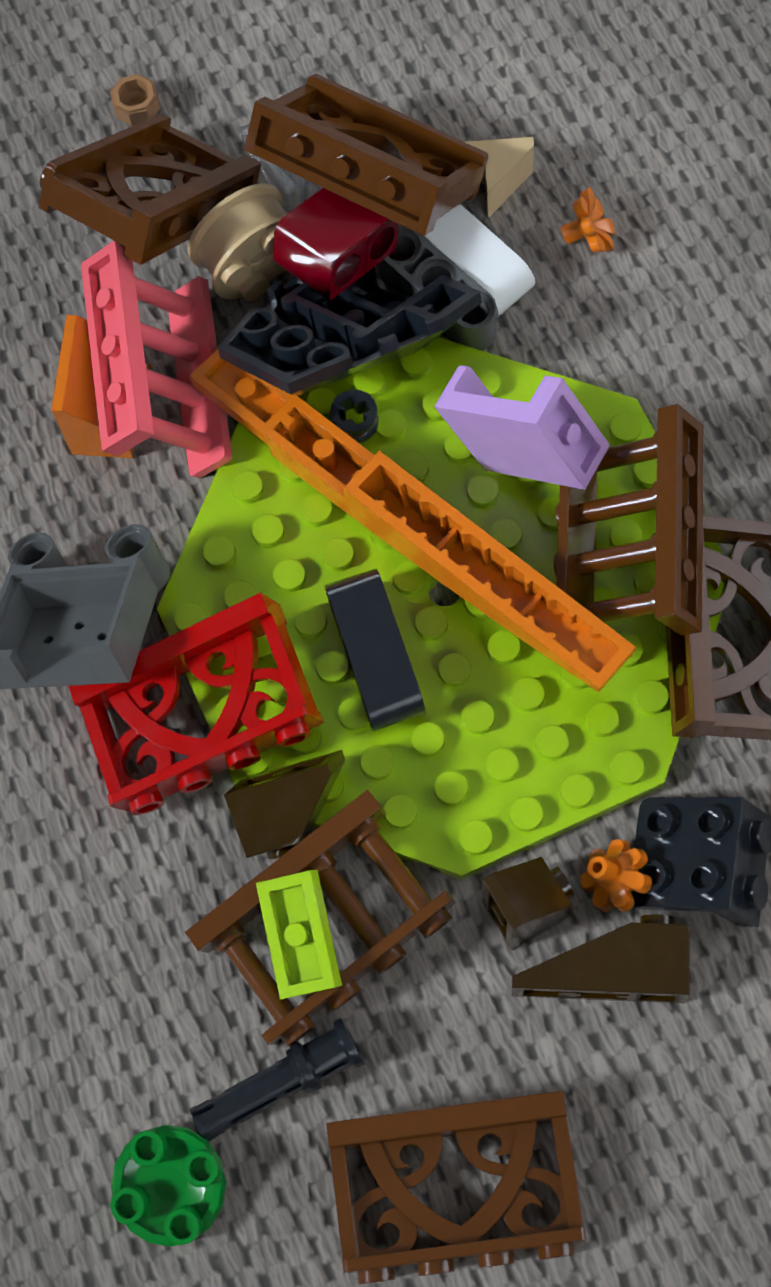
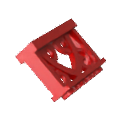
M260 592L140 650L130 682L68 686L74 705L80 707L109 793L107 798L110 807L132 812V815H143L153 812L164 805L163 798L178 791L190 793L200 790L212 783V775L227 768L230 770H240L252 766L261 760L260 753L277 745L282 748L297 745L311 736V729L324 723L321 713L317 710L285 626L288 623L279 603ZM266 635L278 669H258L257 638ZM225 655L226 663L222 669H234V674L213 675L210 669L211 661ZM191 671L196 678L210 686L231 688L222 713L206 738L182 735L160 724L170 714L177 702L180 692V675ZM275 681L284 687L287 693V703L281 714L268 720L261 719L259 715L261 705L268 701L275 702V700L264 692L254 691L256 682ZM160 685L164 691L163 698L158 706L148 714L145 710L152 708L157 702L147 699V691ZM113 707L131 727L118 741L107 710ZM242 724H244L248 728L247 730L238 733ZM143 736L149 741L140 747L137 754V765L142 766L148 757L153 756L157 761V768L153 774L140 780H135L128 774L126 758L130 748ZM174 752L189 757L175 763Z

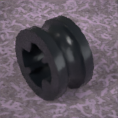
M352 389L342 392L334 399L330 410L333 424L358 443L365 442L374 436L378 429L379 417L376 402L370 394L362 390ZM354 409L357 414H363L364 422L356 425L352 419H346V411Z

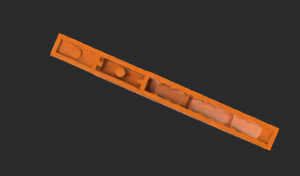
M218 348L189 376L195 389L266 443L270 448L271 455L436 580L596 691L600 692L635 653L636 646L380 450L374 455L297 395H291L221 359Z

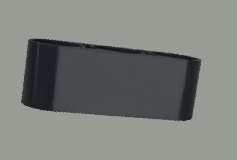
M377 568L324 585L372 731L426 715L423 698Z

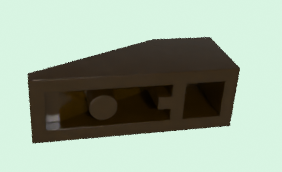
M643 915L640 917V923H628L512 976L511 997L684 1004L690 995V925L675 924V917L670 915Z

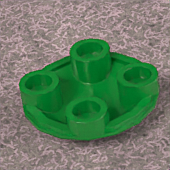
M163 1125L139 1132L125 1145L114 1165L111 1184L113 1196L110 1202L112 1215L116 1221L125 1224L129 1231L148 1243L169 1247L191 1243L212 1227L223 1207L226 1179L221 1159L205 1138L189 1128Z

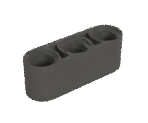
M399 226L395 251L379 263L381 279L413 295L441 275L479 290L482 303L442 334L452 342L481 351L490 347L495 340L497 330V306L492 295L421 234L405 226ZM401 256L410 258L402 262L393 260ZM469 318L483 320V322L474 325L467 324L464 321Z

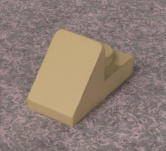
M533 137L466 142L488 154V161L480 183L485 184L487 217H490L532 174L534 161Z

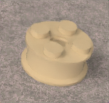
M266 183L255 184L229 195L203 217L189 239L187 253L190 260L196 266L208 269L212 275V287L216 294L223 299L243 297L246 301H253L267 291L270 280L286 271L273 258L274 231L281 218L287 214L282 208L283 196L274 185Z

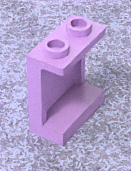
M460 365L434 406L486 471L585 490L610 446L563 378L544 376L528 403L493 397L471 367Z

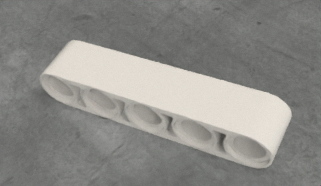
M461 204L436 220L434 230L425 236L422 235L492 295L497 306V318L535 285L534 275L523 259Z

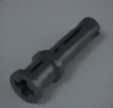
M339 1018L333 1021V1029L304 1045L298 1041L291 1044L290 1049L286 1051L287 1056L270 1067L233 1085L219 1095L190 1108V1113L193 1116L192 1119L200 1135L210 1142L228 1129L254 1117L290 1095H294L303 1089L306 1092H316L322 1088V1081L351 1065L357 1068L365 1065V1060L343 1019Z

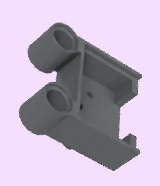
M132 524L114 532L106 542L105 552L111 563L68 566L51 536L42 532L28 534L13 544L8 554V560L11 565L0 592V689L130 682L158 591L166 585L170 578V568L147 527Z

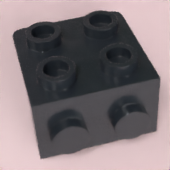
M650 797L643 800L639 807L634 848L642 849L647 854L648 861L646 865L638 869V872L650 876L652 885L647 893L642 894L634 890L631 892L634 898V907L646 910L714 912L737 926L759 927L761 909L765 907L768 899L765 869L767 854L771 852V817L743 797Z

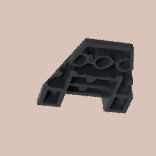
M373 267L329 301L293 275L284 287L282 282L275 281L267 290L271 302L266 308L251 309L217 348L221 359L291 395H300L345 379L354 373L416 353L482 303L479 290L441 275L413 295L377 279L375 267Z

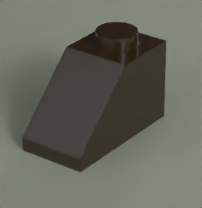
M342 750L241 779L224 794L246 858L263 853L267 854L268 859L280 858L297 845L314 827L345 762Z
M542 857L494 872L482 879V903L511 951L570 917L572 905L569 899L575 896L573 889L560 868L555 867L550 870Z

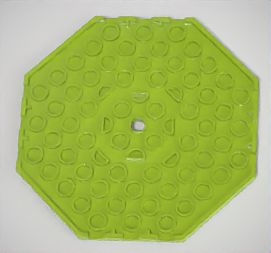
M440 337L435 338L430 344L414 354L354 373L345 379L297 395L332 422L330 415L331 404L342 392L353 389L362 390L370 394L378 408V429L374 436L360 444L374 455L380 450L555 585L557 577L554 571V557L558 552V524L555 510L559 503L560 485L483 469L434 407L456 369L460 365L471 367L493 397L528 403L544 376L563 378L610 444L609 447L651 438L655 433L636 398ZM354 409L346 411V419H352L356 425L364 422L363 414H357ZM238 422L230 440L232 459L217 469L157 610L168 635L171 636L260 592L279 603L288 623L285 626L317 710L321 713L324 723L311 729V736L297 745L284 748L277 745L260 753L261 760L252 766L240 770H230L228 768L234 784L244 778L342 750L345 762L314 827H320L368 789L387 813L379 820V823L382 825V829L379 832L399 858L424 864L440 870L441 873L461 880L663 788L680 737L672 736L666 625L655 619V614L605 622V624L636 646V651L604 688L598 692L515 636L462 597H459L457 602L445 607L435 604L429 595L431 590L439 583L438 580L376 536L271 455L269 446ZM657 459L597 472V499L652 488L654 482L657 481ZM656 510L596 522L595 550L652 539L653 534L656 533ZM704 542V547L723 554L718 543ZM655 561L596 572L594 579V602L651 592L652 587L655 585ZM377 568L425 705L426 715L372 731L324 585ZM720 581L719 588L715 591L713 586L707 583L708 598L717 600L722 593L724 582ZM722 611L709 618L711 631L716 632ZM266 635L257 638L258 669H278ZM225 655L211 661L210 669L213 675L234 674V669H222L226 663ZM188 671L186 676L209 728L212 730L222 713L231 688L210 686L196 678L191 671ZM275 681L256 682L254 691L264 692L275 700V702L268 701L261 705L259 710L261 719L268 720L281 714L287 703V693L284 687ZM242 724L238 733L245 731L248 728L244 724Z

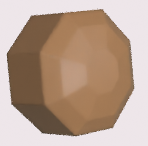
M140 74L120 78L110 91L116 118L130 126L153 118L160 110L154 82Z

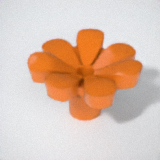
M588 187L579 194L580 198L573 202V210L577 219L561 226L562 236L567 244L585 238L594 253L613 251L614 243L610 236L615 234L613 222L610 218L602 219L604 213L602 204L597 198L595 199L593 190Z
M620 839L612 840L607 852L603 849H593L588 857L587 871L580 876L582 888L588 892L594 891L592 903L602 912L610 911L613 905L621 912L629 911L634 906V898L631 892L634 890L644 894L650 890L652 885L650 876L638 872V869L646 865L648 861L646 852L639 848L630 849V843L627 840Z

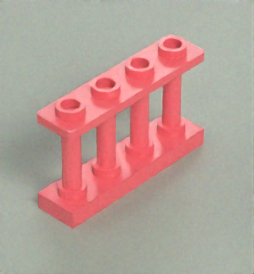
M112 241L81 263L102 451L120 456L148 438H152L186 449L190 476L201 478L230 462L232 459L227 413L195 389L189 377L217 349L208 280L197 276L173 292L137 278L134 275L133 261L123 256L125 246ZM138 300L167 311L171 333L141 323ZM143 346L173 356L177 379L146 369ZM149 392L180 402L183 426L153 417Z

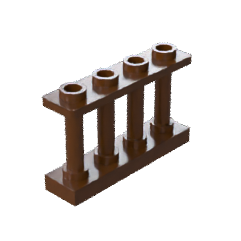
M679 404L658 408V430L655 431L653 437L609 447L585 490L560 485L559 503L555 510L558 524V552L554 557V571L557 577L556 586L604 623L655 614V619L680 635L702 632L704 425ZM657 459V481L654 482L652 488L597 499V472ZM656 510V533L653 534L652 539L595 550L596 522ZM655 561V585L652 587L651 592L594 602V579L596 572Z
M368 789L185 931V934L198 951L210 953L216 949L219 954L225 952L277 1023L261 1035L267 1045H276L283 1040L286 1046L290 1047L291 1044L299 1041L316 1026L310 1018L328 1004L333 1011L342 1007L361 991V988L356 983L373 968H375L379 975L383 974L406 956L407 953L402 945L419 932L425 939L429 938L453 918L447 911L456 903L451 895L445 890L431 900L379 832L382 829L379 820L387 813ZM349 843H352L355 848L362 846L414 914L387 936L334 868L337 861L333 856ZM309 870H318L321 889L368 951L342 972L339 970L342 986L317 991L295 1008L288 998L280 1000L277 983L245 941L244 937L247 932L243 926L260 913L262 914L256 883Z

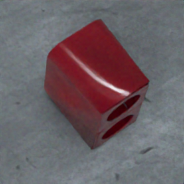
M322 188L287 213L278 222L274 231L273 258L277 264L331 301L395 251L399 224Z

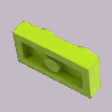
M309 870L256 883L280 1000L342 986L318 870Z

